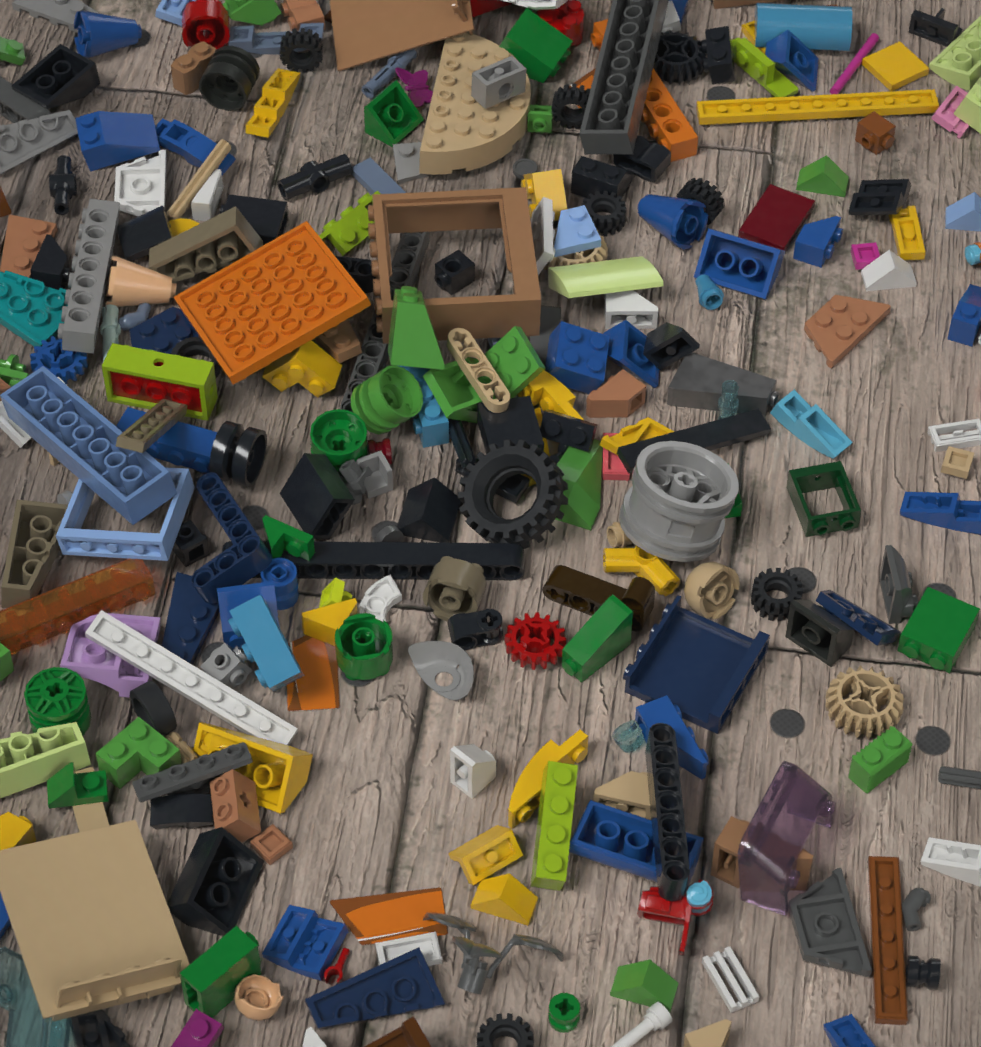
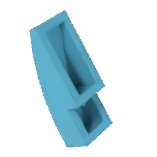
M795 389L776 403L770 412L794 436L832 459L853 443L817 404L811 407Z

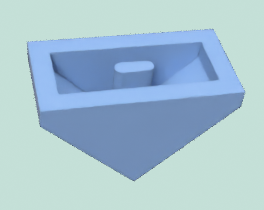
M973 192L946 207L945 229L981 232V197Z

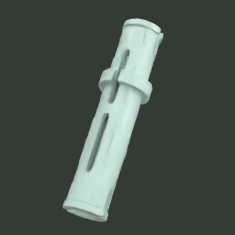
M111 304L106 305V308H102L103 322L100 326V333L103 336V362L111 344H119L118 337L121 333V326L118 324L119 309Z

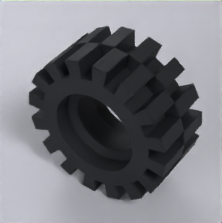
M294 28L292 33L287 31L286 36H282L280 41V60H282L284 66L287 65V69L291 70L294 68V72L302 69V73H306L307 69L311 72L314 70V66L316 68L320 66L323 57V44L319 34H313L311 29L305 32V28H301L300 31ZM305 48L308 49L309 52L298 53L295 52L294 49Z
M572 83V87L566 84L564 89L559 87L558 91H555L551 110L552 117L554 116L555 122L560 121V126L563 127L567 124L568 129H571V126L579 129L580 125H582L590 89L588 88L585 91V86L583 85L577 88V84ZM576 104L582 108L572 109L567 107L566 105Z
M692 178L683 186L676 197L698 200L705 204L706 208H703L704 212L708 214L707 225H710L724 208V198H720L722 195L720 191H715L717 188L715 185L712 187L709 185L710 181L706 180L703 183L702 178L697 180Z
M596 191L595 196L590 193L588 198L583 199L581 206L585 205L598 233H603V236L607 237L609 232L611 235H615L616 231L620 232L626 219V203L622 201L621 196L616 198V193L614 192L608 195V191H604L603 194ZM598 212H607V213H610V214H609V215H599V214H596V213H598Z
M769 568L766 570V574L763 571L760 572L759 576L754 579L751 593V605H754L753 609L755 612L760 610L759 616L763 618L766 614L769 615L768 620L773 621V617H777L778 621H783V616L788 620L791 602L793 600H802L803 596L801 580L797 581L798 576L795 573L790 576V570L787 569L784 573H781V568H776V572H772V569ZM779 590L787 594V597L775 599L767 595L766 592Z
M502 1013L496 1014V1021L489 1017L486 1025L482 1023L480 1032L477 1033V1047H493L494 1041L502 1036L515 1039L518 1044L517 1047H534L533 1031H530V1025L527 1022L523 1024V1018L520 1016L513 1020V1014L507 1013V1019H502Z

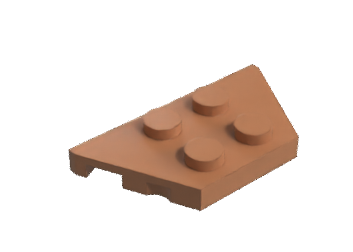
M834 295L805 322L804 331L814 341L817 351L824 354L827 359V366L832 369L890 313L891 306L885 303Z

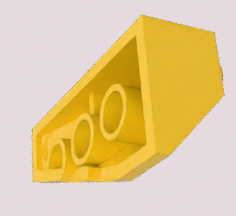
M199 722L193 751L197 755L202 756L220 751L230 745L245 742L253 762L234 770L255 782L259 806L280 814L284 813L307 783L313 754L289 745Z

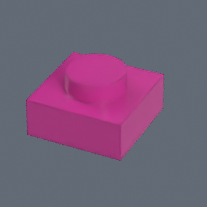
M877 243L851 245L850 252L855 270L863 269L880 257Z

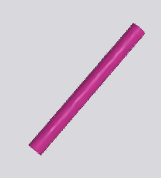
M876 33L870 35L830 89L831 94L840 93L862 63V59L879 40V36Z

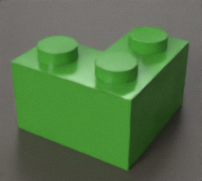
M137 717L96 752L99 771L106 770L107 779L119 789L140 771L146 775H152L169 769L174 765L182 764L180 749L140 717Z

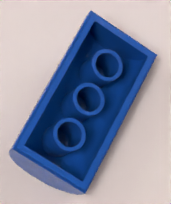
M590 800L571 838L569 853L657 882L651 820ZM686 832L690 867L688 888L698 863L704 838Z

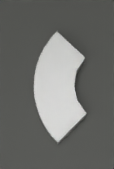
M391 574L375 582L365 592V596L358 606L357 614L375 615L376 619L386 622L388 611L393 605L402 601V594Z

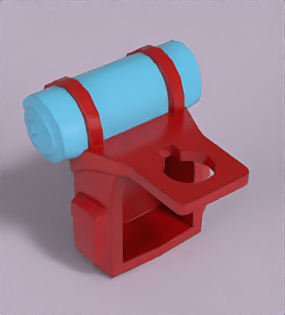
M699 879L698 882L688 886L685 896L681 900L672 902L663 899L659 895L657 886H650L649 890L642 891L637 914L640 918L683 925L679 955L684 956L691 916H704L710 912L713 906V889L708 881Z

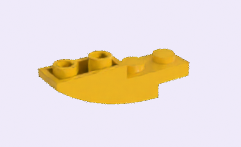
M545 370L517 394L519 397L530 396L533 406L540 404L543 411L549 409L584 420L573 408L576 396Z
M578 730L560 746L550 739L529 761L522 771L511 796L508 809V826L513 829L520 822H526L539 807L542 776L548 761L574 764L580 763L588 753V735L582 730Z

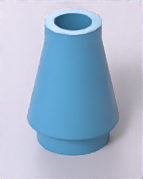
M708 275L698 276L695 283L697 285L700 305L708 310L717 309L723 302V291Z

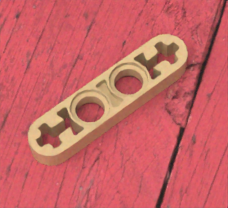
M463 328L451 330L448 334L447 348L486 408L493 413L506 411L509 406L510 393L471 333ZM467 357H474L479 362L477 364H469L465 359ZM487 376L492 382L484 384L479 382L478 378Z

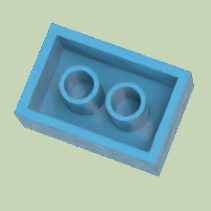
M261 595L229 610L232 618L228 619L229 624L235 635L238 637L242 636L246 642L241 647L251 663L256 662L259 669L254 672L262 687H269L274 692L304 676L266 600Z

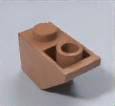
M622 369L615 376H610L600 388L590 392L586 399V415L589 418L628 417L645 403L646 385Z

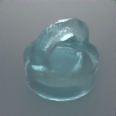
M630 720L617 727L612 734V738L621 750L627 753L637 750L642 745L644 735L638 722ZM636 738V741L633 744L627 745V743L631 742Z

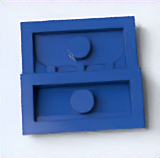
M289 905L266 945L262 956L285 969L322 981L324 972L330 967L348 933V929L344 923L319 918L315 910Z

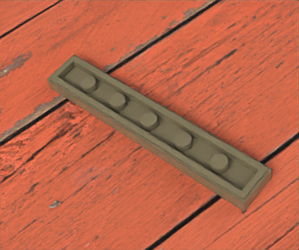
M166 399L161 400L117 437L116 447L143 453L186 415L188 406Z

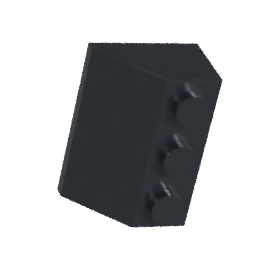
M223 827L200 833L168 900L167 905L170 913L187 926L220 936L226 935L236 926L264 864V860Z

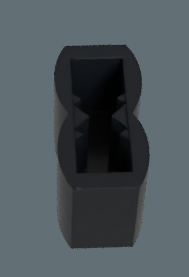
M637 135L633 154H613V164L617 167L636 172V175L643 180L655 182L670 166L671 152L665 146L650 143L644 137Z

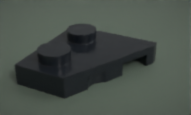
M102 1009L69 1018L75 1047H131L125 1040L126 1035L119 1027L111 1023L110 1017Z

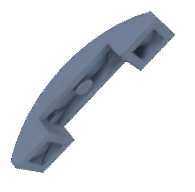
M324 23L300 24V29L305 28V32H308L309 29L313 30V34H319V38L323 42ZM231 26L228 43L229 46L239 47L250 53L280 55V41L283 35L286 36V32L255 33L254 26ZM305 48L294 49L295 52L307 50Z

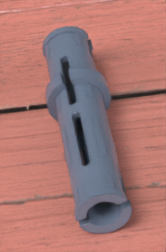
M411 49L392 56L388 60V64L362 86L363 94L367 98L372 99L397 75L395 71L397 67L405 69L417 57L416 50Z

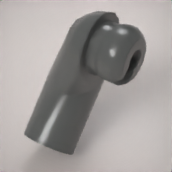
M920 887L911 890L901 904L904 922L908 931H916L921 928L918 910L921 906L925 907L926 903L929 904L931 901L930 893Z

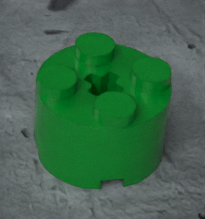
M368 613L352 615L343 621V625L339 629L337 628L335 632L336 661L347 679L352 681L374 679L386 675L390 670L393 661L392 631L387 622L376 619L375 615Z

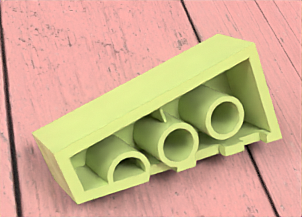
M77 722L38 728L37 733L24 734L22 731L10 733L11 737L0 739V798L46 782L71 762L74 763L75 771L90 766L91 762L86 742Z

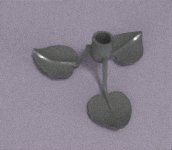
M427 912L423 918V921L433 919L443 925L457 928L463 933L464 937L453 936L452 938L463 952V962L461 965L463 970L457 986L471 993L481 994L486 978H492L495 969L515 945H526L551 951L561 962L564 958L561 951L536 937L513 934V938L500 953L487 945L477 944L470 940V931L476 932L477 928L461 918L436 912ZM480 957H494L496 960L487 969L488 963L480 960Z

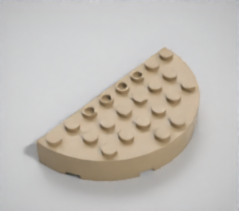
M467 32L445 39L420 148L419 174H452V170L465 168L466 171L481 168L505 156L512 150V146L523 138L527 130L531 99V87L527 73L524 93L487 109L471 96L472 72L513 56L507 50L488 39L474 34L470 35Z

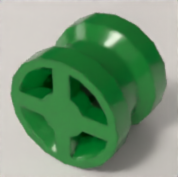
M559 993L550 1000L548 1019L549 1024L554 1030L568 1033L578 1026L580 1021V1003L578 999L569 993Z

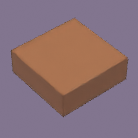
M274 824L250 841L251 848L269 865H272L293 848L292 842Z

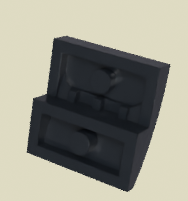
M862 180L859 192L853 194L848 211L849 215L898 214L908 198L911 189L910 180Z
M163 205L117 226L121 246L128 261L133 262L148 255L150 248L173 237L170 230L171 225Z

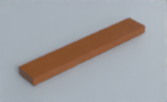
M868 856L875 1024L906 1025L908 1019L899 857Z

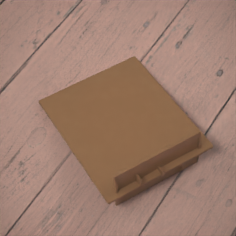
M330 0L338 71L466 32L473 35L474 23L470 0Z

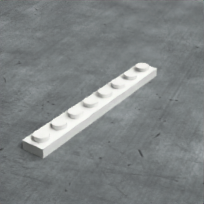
M102 610L85 632V637L245 734L289 745L298 732V728Z

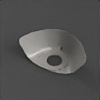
M425 641L412 644L408 648L409 655L418 674L433 691L449 700L456 701L462 699L470 692L474 680V668L471 658L461 647L450 642ZM441 672H447L452 675L453 682L449 686H439L435 682L436 675Z

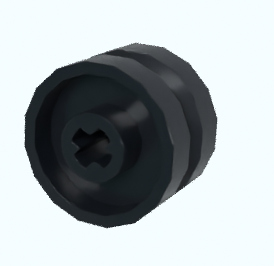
M225 421L218 430L213 442L209 462L210 472L216 473L223 481H229L232 478L234 484L245 487L253 486L260 475L266 456V432L253 427H248L244 430L242 424Z

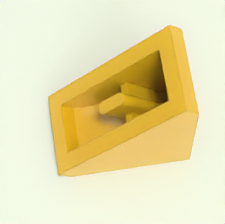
M356 598L302 612L303 634L335 646V632L337 628L339 629L343 625V621L346 618L357 614Z
M508 873L481 880L472 900L471 909L529 926L538 897Z

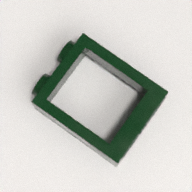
M841 461L789 470L786 488L806 537L822 536L826 533L842 530L849 531L853 528H858L861 508ZM835 487L844 510L811 516L802 493Z

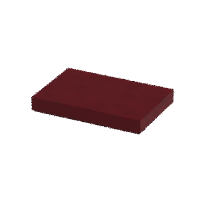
M770 184L739 229L738 237L786 251L815 207V200Z

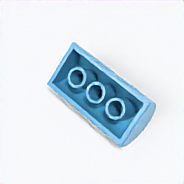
M756 3L755 47H766L767 42L789 30L809 49L850 51L852 7Z

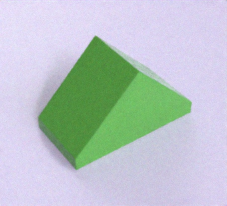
M826 155L800 169L796 190L845 197L849 177Z
M649 959L618 966L610 996L651 1007L656 1002H660L671 1012L678 982Z

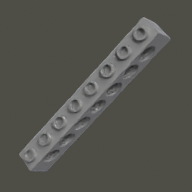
M89 199L88 208H83L82 223L85 224H80L78 239L81 240H76L75 255L78 256H73L72 271L74 273L70 272L68 288L71 289H66L65 305L68 306H63L61 322L64 323H59L58 339H62V350L94 354L117 226L119 224L120 202Z

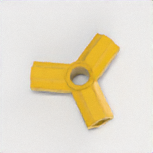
M635 546V548L603 549L604 572H634L636 576L649 580L655 586L658 594L665 597L672 594L680 585V579L662 558L654 556L638 546Z

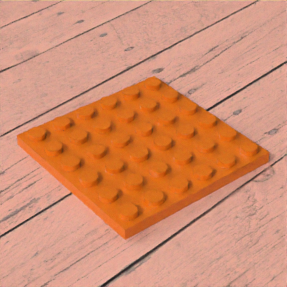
M307 221L173 297L233 385L371 306L366 294Z

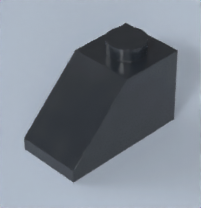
M46 234L31 267L32 279L44 282V285L56 290H59V288L65 289L69 281L70 272L73 273L72 268H69L67 255L52 235Z
M666 322L647 333L643 355L661 370L699 349L700 344L683 328Z

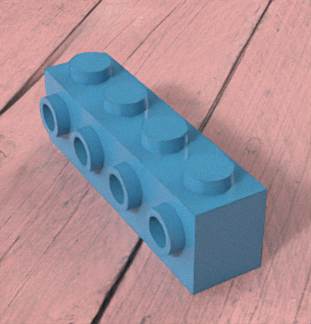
M400 366L413 374L423 393L421 411L413 419L414 432L416 435L419 434L423 448L449 443L448 418L444 415L423 378V375L430 369Z

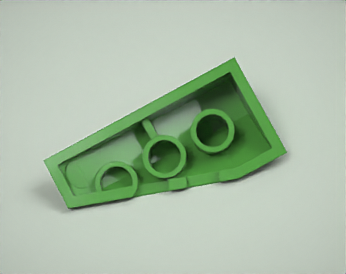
M225 0V3H223L231 20L261 26L265 23L273 22L281 14L274 0Z
M594 439L592 449L589 452L569 446L557 463V466L564 473L562 479L568 484V490L563 491V494L568 498V504L560 506L559 510L564 513L562 520L555 518V520L591 531L600 512L603 447L600 446V440Z

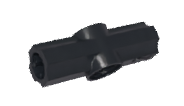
M346 154L320 164L316 161H309L301 167L300 172L278 180V189L284 200L291 199L310 190L314 193H321L329 187L330 182L352 174L353 167Z

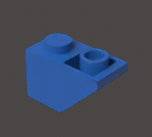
M834 216L805 224L795 241L793 259L822 268L825 260H830L835 247L834 243H839L843 233V229L840 228L841 217Z

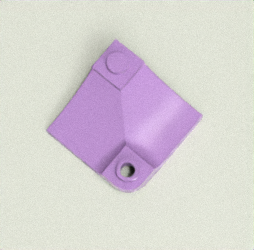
M107 613L157 643L160 617ZM98 614L73 624L66 642L60 664L61 668H68L77 672L80 677L102 683L118 691L119 697H130L131 690L148 681H152V677L85 637V632Z

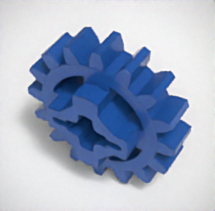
M51 336L50 342L42 340V347L34 346L35 353L30 354L32 372L44 366L56 377H60L66 385L68 379L77 381L76 375H84V368L88 367L87 353L62 350V339L56 340L54 336Z

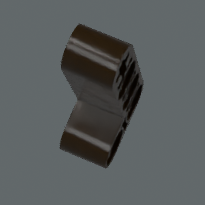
M557 565L542 588L543 594L548 599L591 616L611 595H614L633 611L632 631L634 632L642 630L654 608L655 586L643 577L633 578L626 589L567 566Z

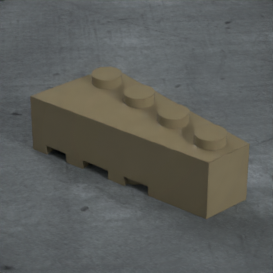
M235 206L150 248L149 269L172 277V283L193 278L196 273L207 272L208 274L217 272V268L228 266L262 247L263 240Z
M17 499L1 586L2 608L31 609L60 551L56 534L68 505Z

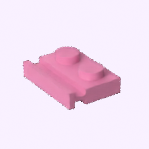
M956 85L931 119L950 133L954 131L958 134L957 138L960 139L969 125L953 113L968 93Z

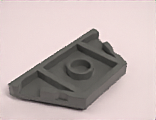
M837 868L832 871L830 877L821 883L819 881L809 887L807 892L800 893L789 901L788 909L803 961L865 977L871 976L872 969L842 869Z

